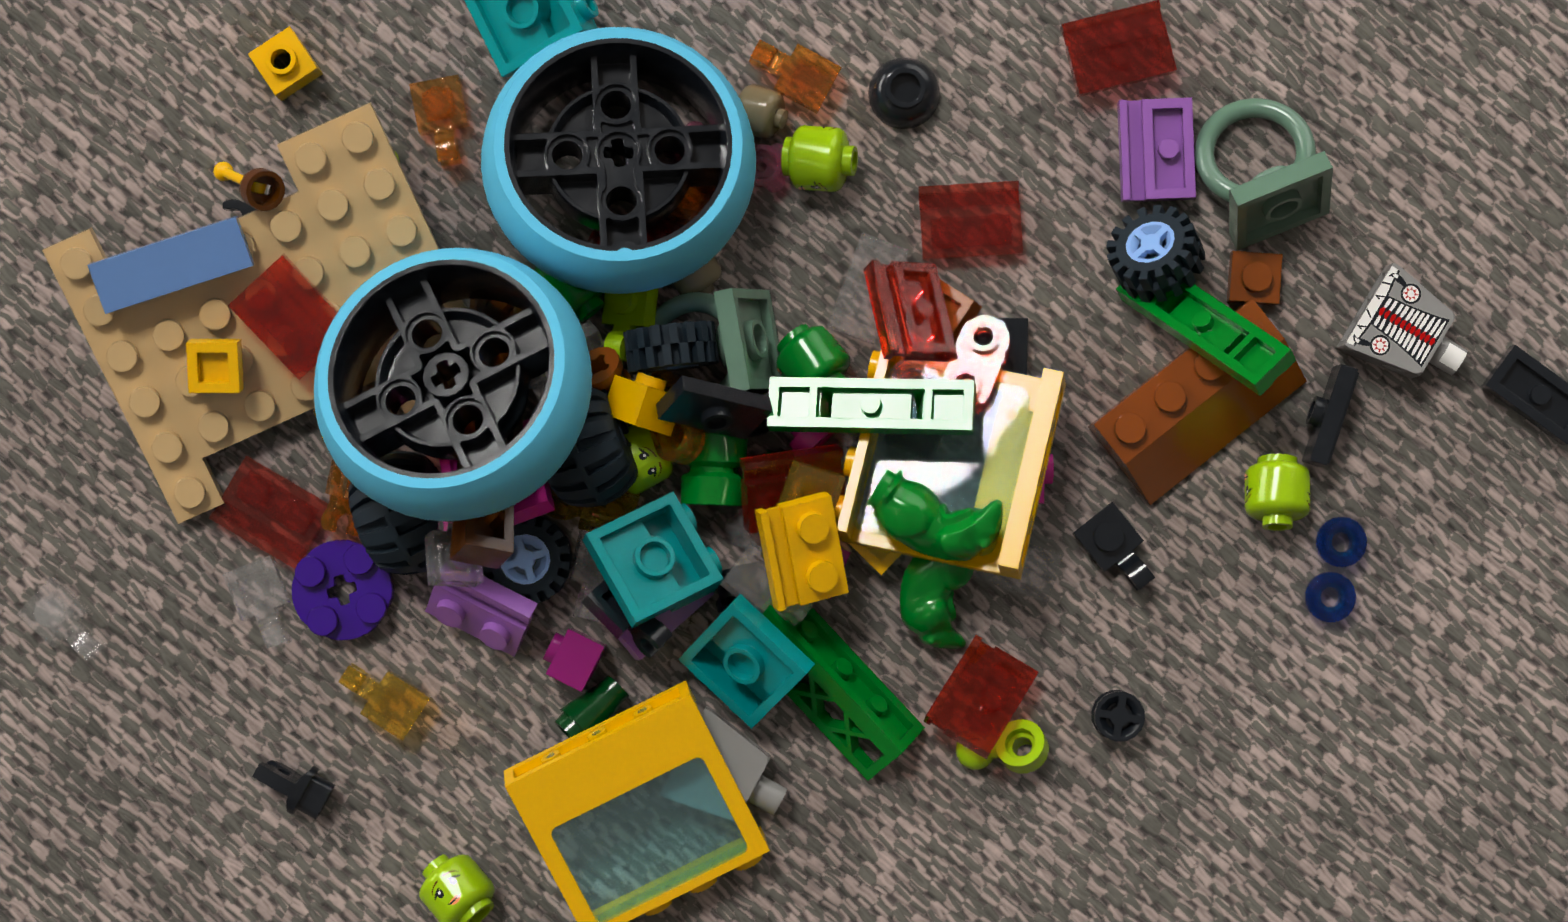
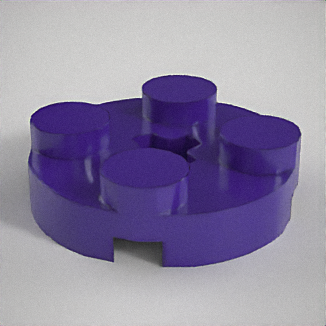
M352 540L329 541L312 549L297 564L291 589L292 600L298 616L314 634L333 640L356 639L372 632L387 615L394 598L392 573L380 569L373 562L361 543ZM340 575L344 576L346 582H355L357 591L349 594L350 603L342 605L338 597L331 598L329 588L336 585L335 578Z

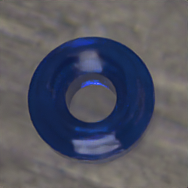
M1336 517L1326 521L1319 528L1315 541L1316 549L1319 556L1326 563L1335 567H1347L1355 564L1362 558L1367 547V537L1362 526L1355 520L1347 517ZM1339 532L1346 534L1349 539L1348 548L1342 552L1335 550L1332 545L1334 535Z
M1336 572L1318 574L1308 583L1305 590L1307 609L1315 618L1324 622H1337L1346 618L1352 612L1356 603V592L1353 584L1344 575ZM1328 587L1334 588L1338 593V601L1331 607L1325 606L1321 600L1323 590Z

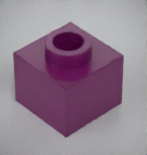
M572 627L568 628L565 636L556 632L543 657V660L551 663L546 675L583 692L607 645Z

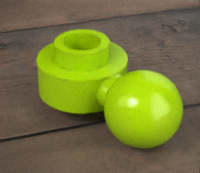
M1018 719L1003 726L996 738H991L990 735L981 730L967 731L958 739L955 750L959 762L968 769H983L993 759L1000 758L1005 767L1010 771L1026 774L1037 770L1043 765L1049 753V744L1043 731L1036 723L1026 719ZM1022 745H1032L1031 751L1024 756L1017 755L1018 749Z

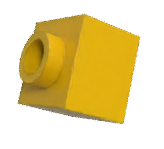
M290 26L248 53L274 95L281 101L323 74L296 32ZM282 53L290 54L291 61L286 68H275L274 60Z
M641 372L637 373L635 381L614 375L607 396L613 418L671 437L675 423L659 420L656 404L667 393L664 391L667 381Z

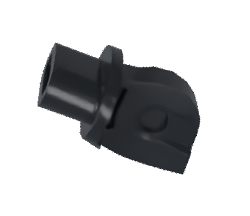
M270 760L266 763H259L252 776L272 789L288 796L286 801L288 813L293 815L298 809L315 820L322 812L336 786L317 775L319 768L315 765L302 776L290 767Z

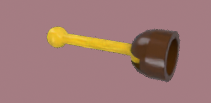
M224 161L217 163L214 167L213 173L216 179L219 181L231 180L240 184L239 192L244 202L257 210L270 211L276 208L283 200L285 194L284 182L273 171L265 168H256L242 175L234 171L231 164ZM270 185L269 193L266 194V187Z

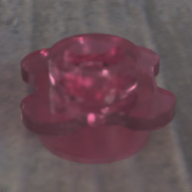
M755 143L756 174L754 187L767 188L771 193H777L783 189L785 185V178L782 176L781 168L783 145L775 143L769 146L764 144L756 145ZM758 163H765L767 166L766 170L759 171L757 169Z

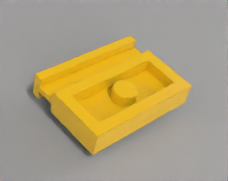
M823 491L781 502L772 508L755 509L772 604L776 610L780 612L786 610V607L796 604L802 606L849 593L830 494Z

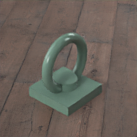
M1242 99L1218 109L1203 124L1194 148L1196 168L1208 189L1219 198L1229 202V234L1237 251L1329 214L1333 166L1325 151L1316 154L1315 140L1310 127L1292 108L1270 99ZM1262 118L1282 126L1291 135L1295 144L1296 156L1293 164L1275 166L1264 170L1251 181L1241 185L1226 178L1217 167L1214 155L1215 145L1221 133L1230 125L1244 119Z
M729 288L713 292L714 295L703 292H689L667 300L656 309L655 325L672 323L679 316L691 312L706 313L719 321L716 330L718 353L728 371L724 379L719 383L720 385L748 392H769L770 377H782L776 368V360L779 355L777 351L779 340L770 290ZM665 372L647 374L667 381L664 389L666 392L674 385L668 379Z

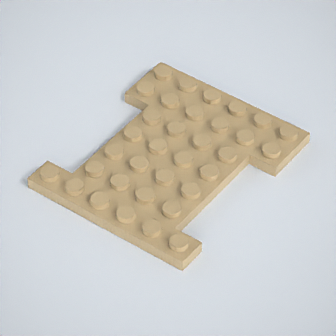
M371 102L277 144L298 191L284 197L281 203L270 211L255 210L238 218L254 261V265L105 314L87 266L92 262L107 258L93 228L84 230L42 250L178 524L218 507L226 501L205 457L315 408L314 378L318 353L332 320L347 299L364 282L389 265L415 254L440 249ZM463 299L443 304L445 308H467ZM398 329L388 338L373 359L363 386L376 381L377 367L382 353L389 341L399 331ZM437 334L430 337L424 344V348L433 347L439 342L442 335ZM190 339H241L244 389L240 393H189L186 342ZM454 378L448 381L450 388L456 385ZM415 400L407 401L401 405L404 414L413 408Z

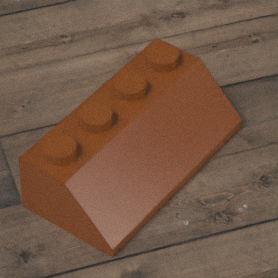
M1254 299L1247 301L1235 310V312L1289 347L1285 338ZM1188 347L1090 424L1088 428L1147 503L1151 505L1306 383L1307 380L1297 361H1295L1259 396Z

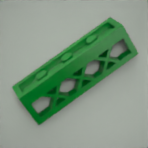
M770 597L758 608L773 625L815 663L808 672L810 684L798 682L787 695L867 781L901 755L923 731L925 727L810 604L802 606L796 604L786 607V610L779 612L773 607ZM824 700L835 702L843 711L844 721L833 719L825 710ZM858 737L869 739L883 754L873 761L859 747Z

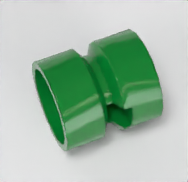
M683 433L682 461L690 467V472L681 477V504L745 506L746 478L738 474V468L747 463V439L744 440L717 433Z

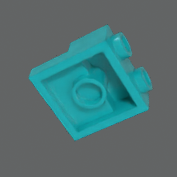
M464 0L502 77L513 76L525 62L548 45L575 33L598 28L593 19L599 15L595 0Z
M674 491L586 533L582 539L631 628L668 610L674 612L714 592L724 579L721 575L722 565L719 557L711 547H705L696 531L697 522L693 512L685 503L681 504Z
M741 593L678 659L751 729L815 665Z

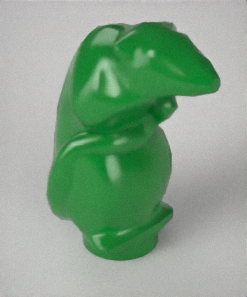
M887 469L866 503L875 509L873 511L874 517L878 519L882 529L892 539L903 543L921 554L944 560L968 561L973 559L982 549L989 547L996 541L1002 526L1003 505L1000 500L996 499L982 509L965 508L949 511L946 504L940 503L933 490L921 483L905 480L903 470L901 469L896 474Z
M917 557L912 558L904 572L901 583L900 614L904 625L913 631L923 644L940 649H959L966 645L964 638L952 625V621L956 620L953 596L954 590L963 587L971 579L974 572L973 569Z

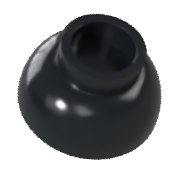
M896 58L880 66L874 73L869 84L868 98L874 114L883 123L897 129H911L924 124L932 117L939 103L940 88L936 76L927 65L912 58Z

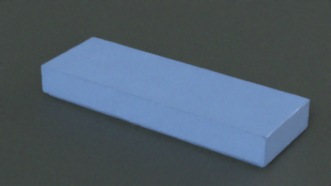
M234 216L92 262L87 266L104 312L107 314L254 265V261L238 216Z

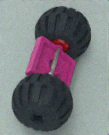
M592 388L589 410L575 446L561 467L543 486L514 505V525L555 510L550 486L564 503L570 506L589 508L610 504L624 495L635 483L638 475L637 465L631 452V442L629 443L628 439L624 436V434L629 433V430L624 421L613 418L607 397L608 392L605 389L598 390ZM537 404L536 407L533 409L532 414H531V417H532V415L534 414V412L536 411V409H537V407H538V404ZM531 418L523 421V428ZM394 451L380 457L382 461L398 469L418 473H440L429 458L418 452ZM439 459L442 473L457 470V460ZM350 482L348 498L355 529L367 554L380 569L399 575L423 573L433 569L448 557L451 547L453 521L424 520L396 512L369 498Z

